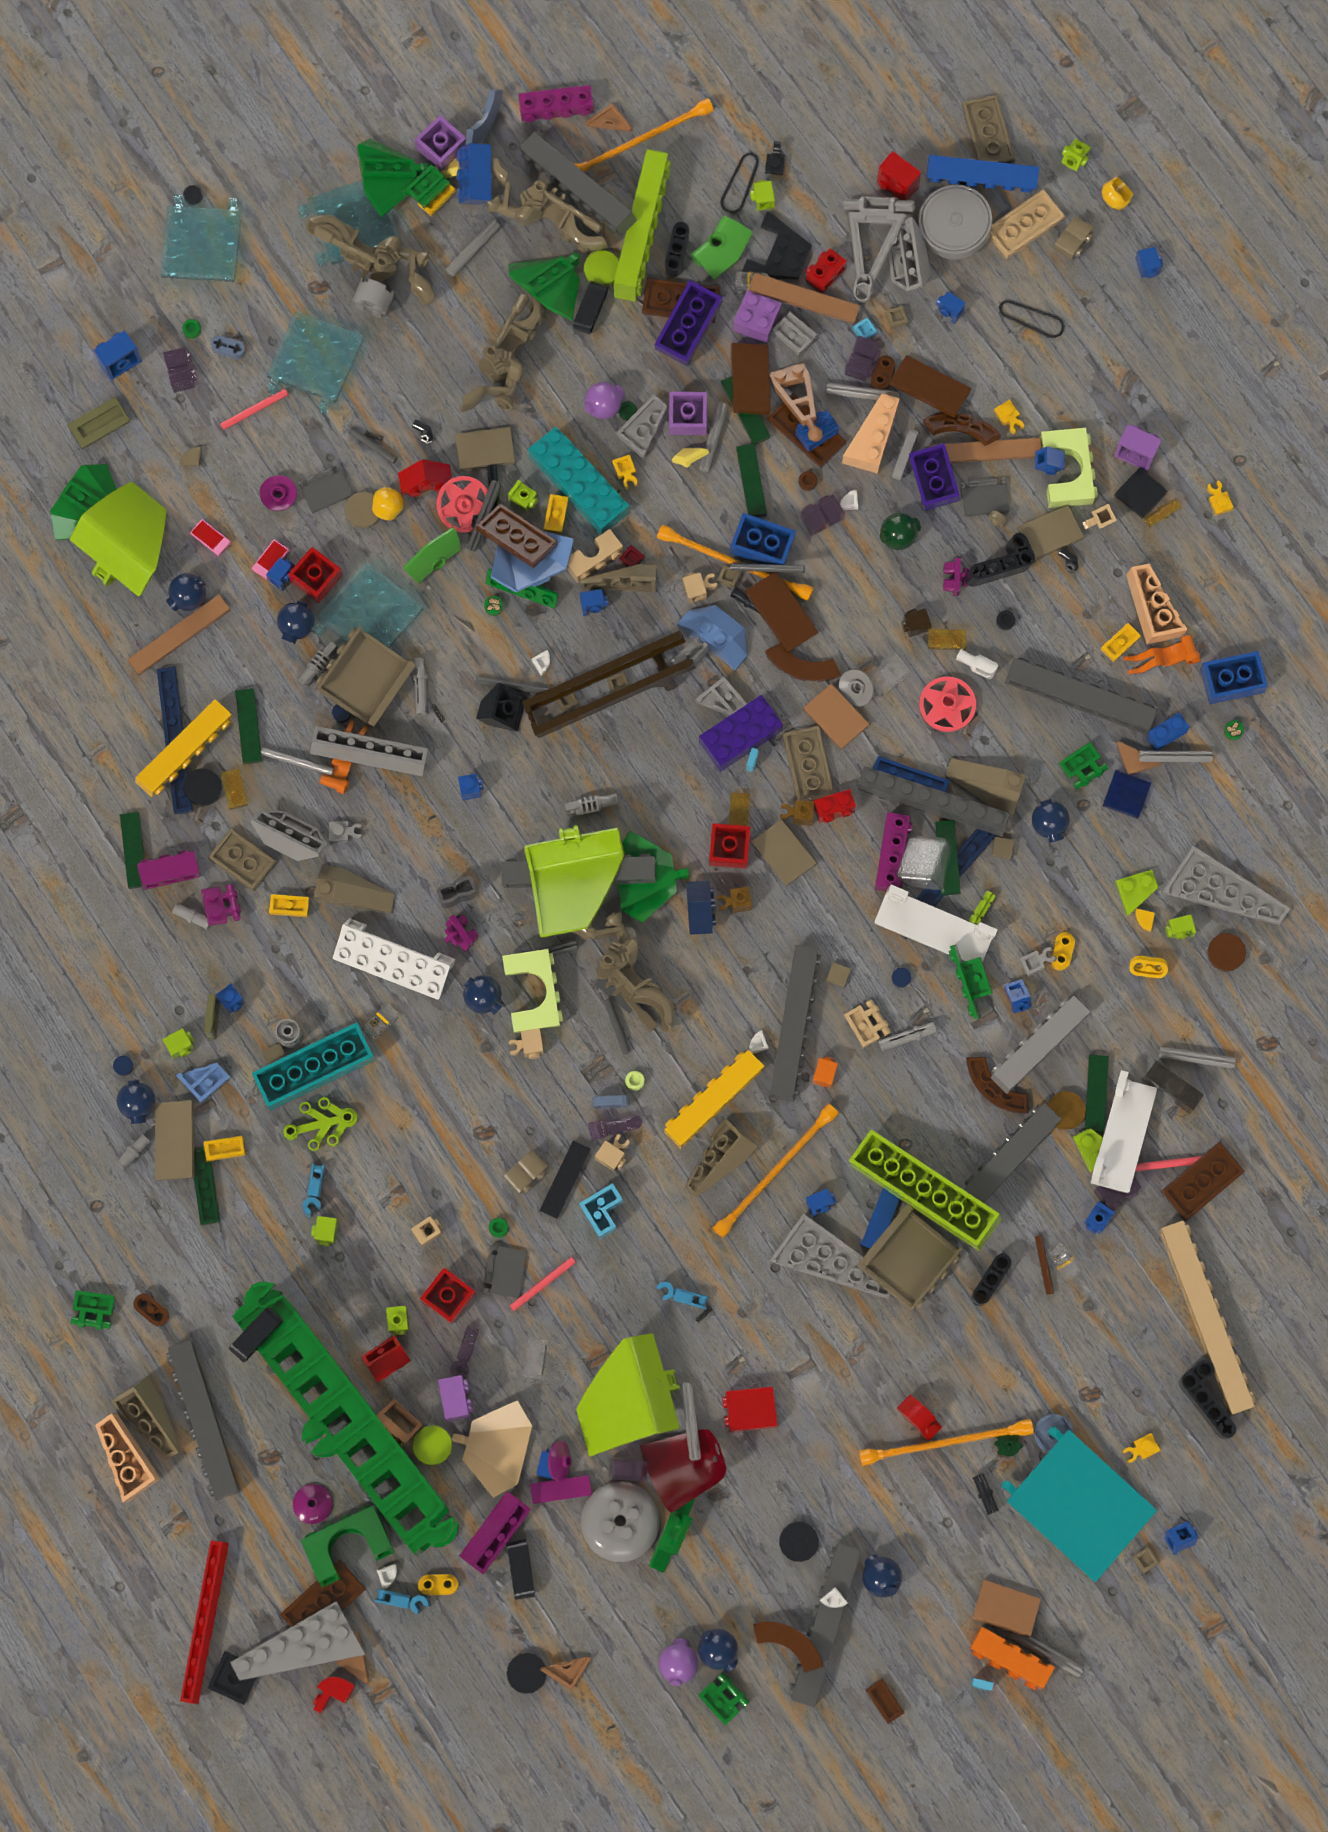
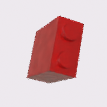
M773 1386L726 1391V1396L722 1397L723 1408H727L728 1416H724L725 1428H729L730 1433L777 1428Z

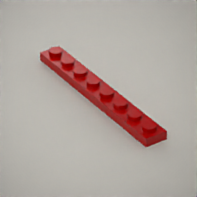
M210 1541L180 1702L199 1704L221 1582L224 1575V1566L228 1554L229 1543Z

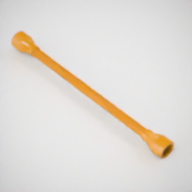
M706 98L690 109L689 112L636 137V139L634 138V140L632 139L588 162L585 161L574 165L585 173L591 167L654 137V135L656 136V134L658 135L685 122V120L691 119V117L695 118L713 112L712 103Z
M662 524L657 534V538L660 540L683 544L713 558L716 557V559L718 558V560L720 559V561L725 563L746 564L687 538H682L680 534L666 525ZM747 571L762 578L770 575L768 572ZM783 580L790 591L794 592L799 598L809 601L814 587Z
M828 1103L821 1110L815 1124L801 1137L800 1141L798 1140L795 1146L786 1153L785 1157L774 1166L775 1168L759 1182L758 1186L747 1195L748 1197L736 1207V1210L734 1209L727 1217L719 1220L712 1229L720 1237L724 1238L730 1232L738 1215L764 1190L765 1186L776 1177L775 1175L789 1163L792 1157L816 1134L819 1128L833 1121L839 1115V1112Z
M1031 1419L1020 1420L1014 1425H1009L1007 1428L983 1431L982 1433L977 1432L955 1438L950 1437V1439L945 1438V1440L940 1439V1441L935 1440V1442L918 1443L885 1451L882 1449L859 1450L861 1465L865 1466L888 1456L903 1455L925 1449L930 1450V1448L935 1449V1447L940 1448V1446L945 1447V1445L962 1444L1000 1435L1005 1436V1434L1032 1435L1033 1426Z

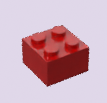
M892 151L879 166L877 183L883 190L891 192L893 197H897L898 200L908 201L919 188L921 171Z
M311 547L290 571L288 576L291 583L317 603H320L341 579L343 574L340 567Z
M712 823L709 866L747 869L750 826Z
M443 1268L420 1297V1300L453 1325L474 1298L476 1292L446 1268Z

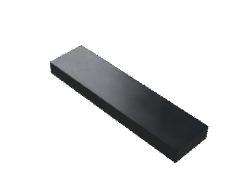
M572 1141L539 1210L540 1212L558 1219L591 1150L590 1148Z

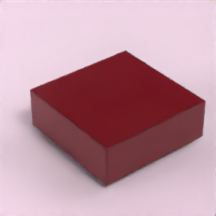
M630 544L622 556L619 557V561L625 566L630 567L640 564L644 560L645 555Z

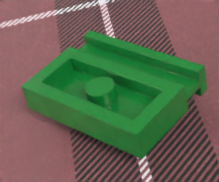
M431 164L405 190L425 209L450 186V181L446 180Z

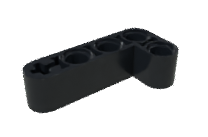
M1023 533L1014 534L1006 544L1007 555L972 565L964 576L966 584L976 587L1027 571L1035 561V555L1027 537Z
M1203 1360L1180 1377L1179 1386L1217 1436L1221 1439H1229L1235 1435L1236 1425L1203 1382L1214 1374L1215 1368L1212 1362ZM1201 1365H1206L1209 1368L1208 1375H1203L1200 1372ZM1185 1377L1193 1379L1194 1384L1192 1387L1185 1385ZM1198 1393H1203L1206 1396L1205 1403L1197 1400ZM1210 1409L1217 1410V1419H1213L1210 1417ZM1222 1418L1224 1419L1223 1422L1216 1425V1422L1220 1421ZM1229 1426V1433L1224 1434L1222 1430L1224 1427Z

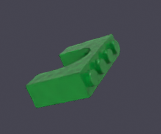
M373 1505L361 1508L354 1515H346L341 1518V1521L335 1524H328L323 1527V1530L316 1533L311 1532L304 1539L300 1540L322 1588L340 1580L332 1560V1548L335 1542L343 1535L356 1533L365 1537L376 1561L395 1553L377 1510Z

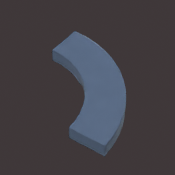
M502 89L489 90L487 102L483 110L484 117L481 121H477L473 127L467 129L465 145L470 143L480 144L490 132L500 108L503 95Z

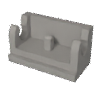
M696 636L670 661L669 665L673 666L689 658L693 659L696 664L708 652L709 645L706 642L702 643L699 640V636Z

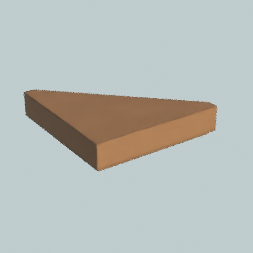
M613 103L585 122L588 127L627 132L633 130L632 126Z
M1120 741L1116 742L1127 776L1161 766V762L1139 761L1140 751Z
M356 1631L355 1636L361 1645L360 1634ZM364 1655L336 1661V1664L364 1683H368Z
M585 1656L541 1667L540 1671L572 1691L592 1658Z

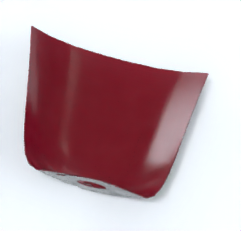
M708 1429L698 1430L701 1459L691 1461L689 1458L686 1433L640 1445L642 1457L653 1486L661 1502L670 1513H673L686 1503L711 1489L726 1475L727 1468L719 1442ZM715 1443L718 1446L719 1454L716 1451ZM714 1456L716 1457L717 1462L713 1461Z

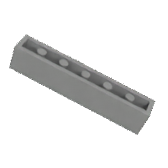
M315 726L310 754L423 776L428 749Z
M1075 996L1070 1000L1066 998L1059 1005L1061 1008L1057 1012L1052 1011L1046 1017L1047 1022L1044 1025L1039 1024L1032 1031L1034 1035L1030 1038L1026 1036L1019 1043L1021 1047L1017 1051L1013 1049L1005 1057L1007 1061L1003 1064L999 1062L992 1069L994 1073L991 1079L1006 1094L1088 1017L1090 1011Z

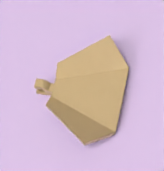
M517 1400L473 1420L468 1437L453 1434L452 1442L466 1445L462 1460L493 1498L518 1485L532 1424Z

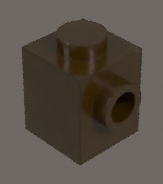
M926 608L918 611L917 609L907 611L901 622L904 633L907 632L909 637L931 631L932 624Z

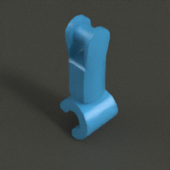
M312 1163L307 1191V1197L309 1198L303 1202V1212L309 1218H311V1210L308 1208L310 1205H314L317 1210H321V1204L318 1199L321 1195L324 1164L317 1166L314 1165L315 1163ZM313 1173L321 1174L320 1178H314Z
M661 1282L655 1288L660 1290L666 1287L668 1289V1293L662 1297V1300H668L673 1297V1301L701 1309L707 1308L705 1307L706 1301L710 1298L680 1288L674 1290L673 1286L668 1282ZM694 1296L699 1297L698 1304L692 1303Z
M377 1589L378 1596L374 1601L405 1609L411 1607V1610L416 1614L420 1613V1608L417 1606L419 1601H422L424 1606H431L430 1599L425 1595H418L411 1599V1595ZM386 1594H391L390 1602L385 1601Z

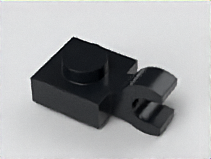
M774 141L773 154H767L765 174L783 176L785 156L780 155L781 141Z

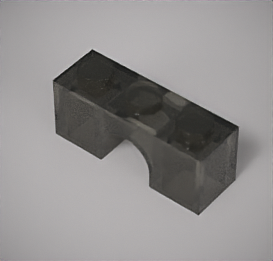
M1155 1061L1142 1079L1148 1085L1156 1087L1157 1091L1161 1090L1174 1099L1176 1105L1189 1114L1204 1096V1094L1158 1061Z

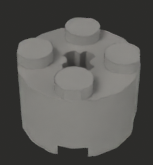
M361 278L352 299L356 303L354 307L360 311L369 310L373 316L382 318L383 315L387 314L395 294L394 291L390 290L388 292L385 290L386 286L371 279L368 282H364L365 279Z

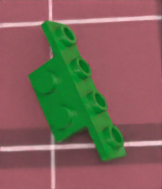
M488 569L485 580L486 585L553 609L556 607L559 594L543 588L545 583L534 588L530 586L519 592H514L492 579V569Z
M957 945L950 946L949 956L952 962L955 961L957 969H955L958 980L962 981V994L969 1001L970 1005L967 1006L971 1017L974 1016V1019L981 1018L975 999L993 993L982 959L977 957L962 962Z
M695 1499L670 1514L649 1567L664 1573L671 1555H678L693 1519L688 1515Z

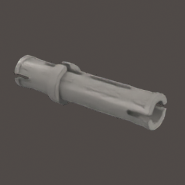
M416 658L414 659V664L416 665L413 680L415 681L416 715L425 716L428 715L426 659Z
M932 1021L919 1027L913 1026L910 1030L878 1040L883 1052L914 1040L920 1041L923 1037L936 1034L937 1030Z

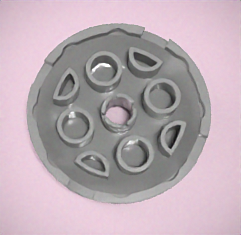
M624 1481L611 1482L599 1487L587 1499L581 1514V1530L588 1546L597 1555L614 1562H627L644 1555L653 1546L660 1530V1513L652 1496L642 1487ZM618 1516L626 1518V1524L622 1527H618L615 1524V1519Z

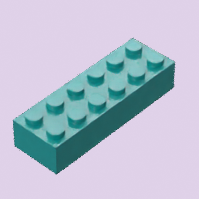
M557 426L528 448L529 458L565 497H569L571 504L600 535L614 527L630 513L629 504Z
M356 1022L251 1074L268 1109L272 1111L374 1062L375 1059Z

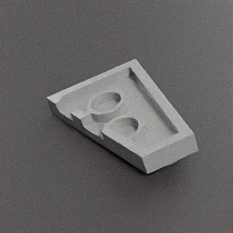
M653 394L616 432V436L644 459L667 411V405Z

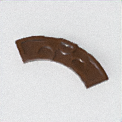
M942 413L923 420L924 425L933 436L943 432H961L976 438L984 446L1001 437V434L990 424L977 420L967 414L958 413L953 418Z
M781 644L765 650L769 660L779 670L795 679L824 682L841 677V673L833 658L823 662L804 661L795 657L790 652L787 653Z
M986 1057L966 1058L971 1080L985 1099L1009 1112L1028 1113L1027 1094L1013 1091L1006 1094L991 1079L992 1074L989 1071Z
M759 1622L753 1624L758 1644L776 1643L787 1647L797 1656L805 1673L824 1668L823 1660L816 1646L799 1630L778 1622Z

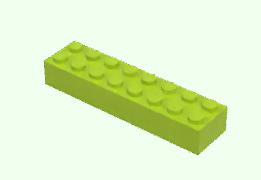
M646 150L632 207V213L637 221L626 231L614 280V298L636 302L637 296H641L642 279H645L647 271L646 262L649 263L650 247L654 244L655 229L657 230L659 223L658 214L662 211V198L666 195V182L671 174V161L668 160V153Z
M872 1129L849 1159L851 1167L905 1203H908L914 1209L979 1252L1002 1220L998 1212Z

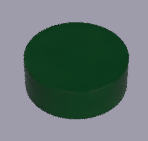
M630 401L623 402L618 411L620 418L628 421L637 412L636 405Z

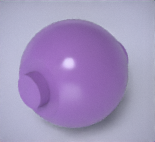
M608 382L595 383L586 392L584 408L588 414L595 418L609 419L619 411L622 399L625 398L624 391L619 385L614 386Z
M674 1639L673 1645L667 1646L659 1657L658 1666L660 1673L673 1686H681L689 1682L698 1670V1657L695 1651L689 1647L690 1642L685 1639Z

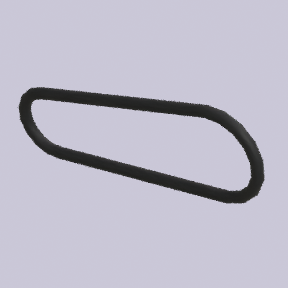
M746 153L741 157L721 197V207L727 213H737L744 205L759 162L758 157L754 153ZM751 155L756 159V163L742 203L738 209L728 210L723 205V199L743 159Z
M1004 300L999 305L1001 315L1046 337L1057 338L1064 332V323L1057 316L1011 300ZM1011 303L1057 319L1061 323V331L1057 335H1049L1003 313L1002 305Z

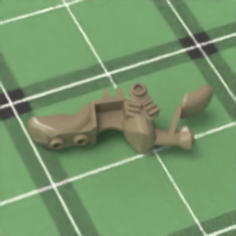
M491 158V173L496 181L505 187L504 201L501 200L499 194L491 198V201L487 204L489 207L487 212H498L514 218L521 226H529L541 218L549 219L556 225L561 238L568 243H574L576 248L584 254L585 252L602 251L608 248L604 237H589L582 234L575 225L574 215L583 220V224L596 233L603 229L602 223L566 203V195L564 193L560 198H557V188H553L551 192H548L547 185L542 180L536 181L533 186L519 194L521 207L509 204L511 185L508 173L501 167L496 158Z
M316 215L307 219L305 226L307 232L328 244L332 243L339 247L344 260L353 264L351 272L354 273L357 269L361 270L360 278H364L369 271H372L369 279L383 283L389 276L396 273L397 268L395 264L400 259L408 260L411 292L419 298L423 305L433 302L435 294L431 284L423 276L415 273V264L419 270L422 266L426 267L430 260V257H428L429 251L418 252L411 248L403 247L398 236H390L376 247H370L362 243L358 238L360 230H354L352 226L343 223L333 215Z
M526 294L519 296L503 328H500V331L494 330L492 332L497 339L488 338L487 342L490 346L484 348L482 351L484 359H480L478 362L479 370L485 373L494 385L505 381L504 387L476 386L471 392L463 396L460 412H466L475 408L481 402L484 395L497 396L495 401L499 408L502 410H513V397L523 373L521 362L515 358V350L518 346L524 348L528 339H533L537 332L535 328L537 325L541 326L546 318L543 315L545 311L543 305L533 296L532 302L528 307L530 316L523 321L513 322L515 317L521 314L529 301Z
M621 912L617 914L612 913L606 919L605 927L609 929L596 931V928L590 924L588 929L573 931V933L578 934L584 940L616 936L619 943L612 941L606 954L602 956L600 966L597 969L598 978L601 980L608 979L605 985L606 988H609L611 985L615 986L616 991L612 995H622L629 1007L637 1014V1019L648 1032L654 1031L657 1023L646 1011H642L636 1003L647 1004L655 1008L660 1015L662 1031L670 1033L674 1023V1008L676 1005L663 994L661 987L658 984H654L651 978L643 980L636 974L634 965L638 956L639 943L636 938L630 937L622 922Z

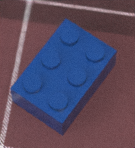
M470 143L459 148L456 155L457 162H459V169L456 175L457 180H459V188H457L459 204L481 205L491 201V144Z
M743 513L730 546V554L759 564L786 565L795 541L796 531Z
M1259 651L1204 662L1200 668L1209 705L1265 693L1268 687Z

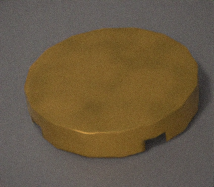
M1063 1091L1057 1093L1050 1099L1047 1105L1061 1118V1121L1056 1125V1128L1060 1130L1076 1128L1085 1117L1086 1108L1084 1101L1073 1092Z

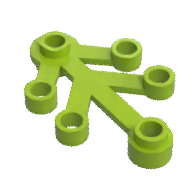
M322 1097L318 1101L319 1107L323 1110L328 1109L337 1115L336 1117L329 1118L313 1109L308 1102H302L299 1106L301 1113L308 1114L318 1121L299 1126L288 1124L284 1127L283 1134L286 1139L295 1140L301 1133L320 1129L315 1138L308 1142L309 1149L316 1152L320 1149V1143L330 1127L339 1124L334 1134L329 1135L327 1138L328 1145L336 1147L346 1127H352L356 1124L358 1119L357 1113L351 1108L342 1110L330 1103L328 1098ZM324 1100L328 1101V1105L325 1107L321 1106V1102ZM308 1105L309 1109L308 1111H303L302 1107ZM346 1114L351 1115V1119L348 1121L344 1119ZM293 1128L294 1133L289 1135L287 1133L288 1129ZM336 1138V1143L331 1144L330 1139ZM313 1142L318 1144L315 1149L311 1148Z

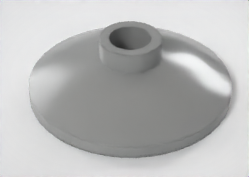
M852 669L845 672L840 678L839 690L851 705L863 706L872 699L874 685L871 678L865 672Z

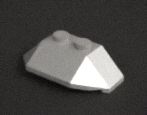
M913 217L905 219L888 254L891 280L907 292L925 286L931 274L926 242Z
M260 809L251 820V824L265 845L296 861L318 857L327 846V842L318 828L284 811Z

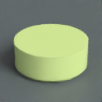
M631 1071L627 1074L625 1083L630 1090L638 1091L644 1086L645 1079L641 1072Z

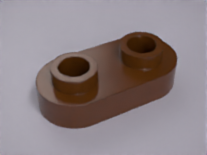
M885 355L877 360L871 377L872 388L882 390L888 388L895 368V361L892 357ZM887 362L889 365L884 366L882 363ZM877 379H883V382L879 383Z
M148 1294L136 1296L133 1302L135 1310L150 1323L160 1327L168 1322V1311ZM143 1301H147L148 1303L147 1307L145 1308L141 1307V1303ZM161 1313L162 1319L156 1320V1315Z

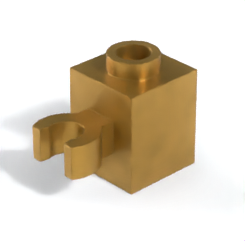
M795 800L794 807L788 804H781V809L788 811L787 814L780 815L781 819L786 820L794 817V825L812 826L813 801Z
M749 886L730 889V897L724 895L717 897V901H725L724 906H719V911H725L730 906H732L733 913L752 910Z

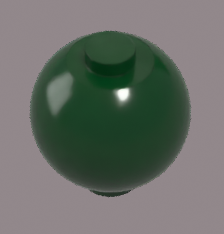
M905 513L891 514L881 525L880 539L893 550L907 549L915 542L918 532L921 531V524L916 517L912 518Z

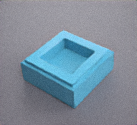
M868 317L852 326V330L862 343L878 334L877 329Z
M751 749L746 765L747 771H754L759 755L758 749Z
M972 1678L971 1686L991 1691L994 1683Z

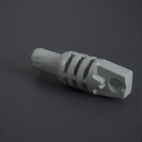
M330 642L325 649L321 646L307 663V669L297 682L306 688L312 679L320 675L330 660L334 658L332 653L336 650L337 645Z
M616 793L600 797L596 794L573 799L574 802L565 804V810L567 815H584L586 813L598 812L603 807L618 805Z

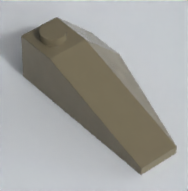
M645 562L584 578L580 582L581 589L656 593L657 565Z
M951 758L945 777L962 789H966L975 798L989 805V807L1010 813V816H1013L1026 775Z
M322 865L314 894L316 902L391 914L395 894L342 867Z
M726 1118L713 1132L710 1138L712 1143L708 1150L705 1149L702 1153L704 1158L701 1164L695 1167L685 1186L695 1198L744 1163L757 1148V1145L746 1134Z
M149 1376L135 1383L111 1400L120 1415L126 1421L130 1420L137 1426L136 1430L140 1434L143 1432L150 1438V1444L166 1459L181 1451L161 1395Z

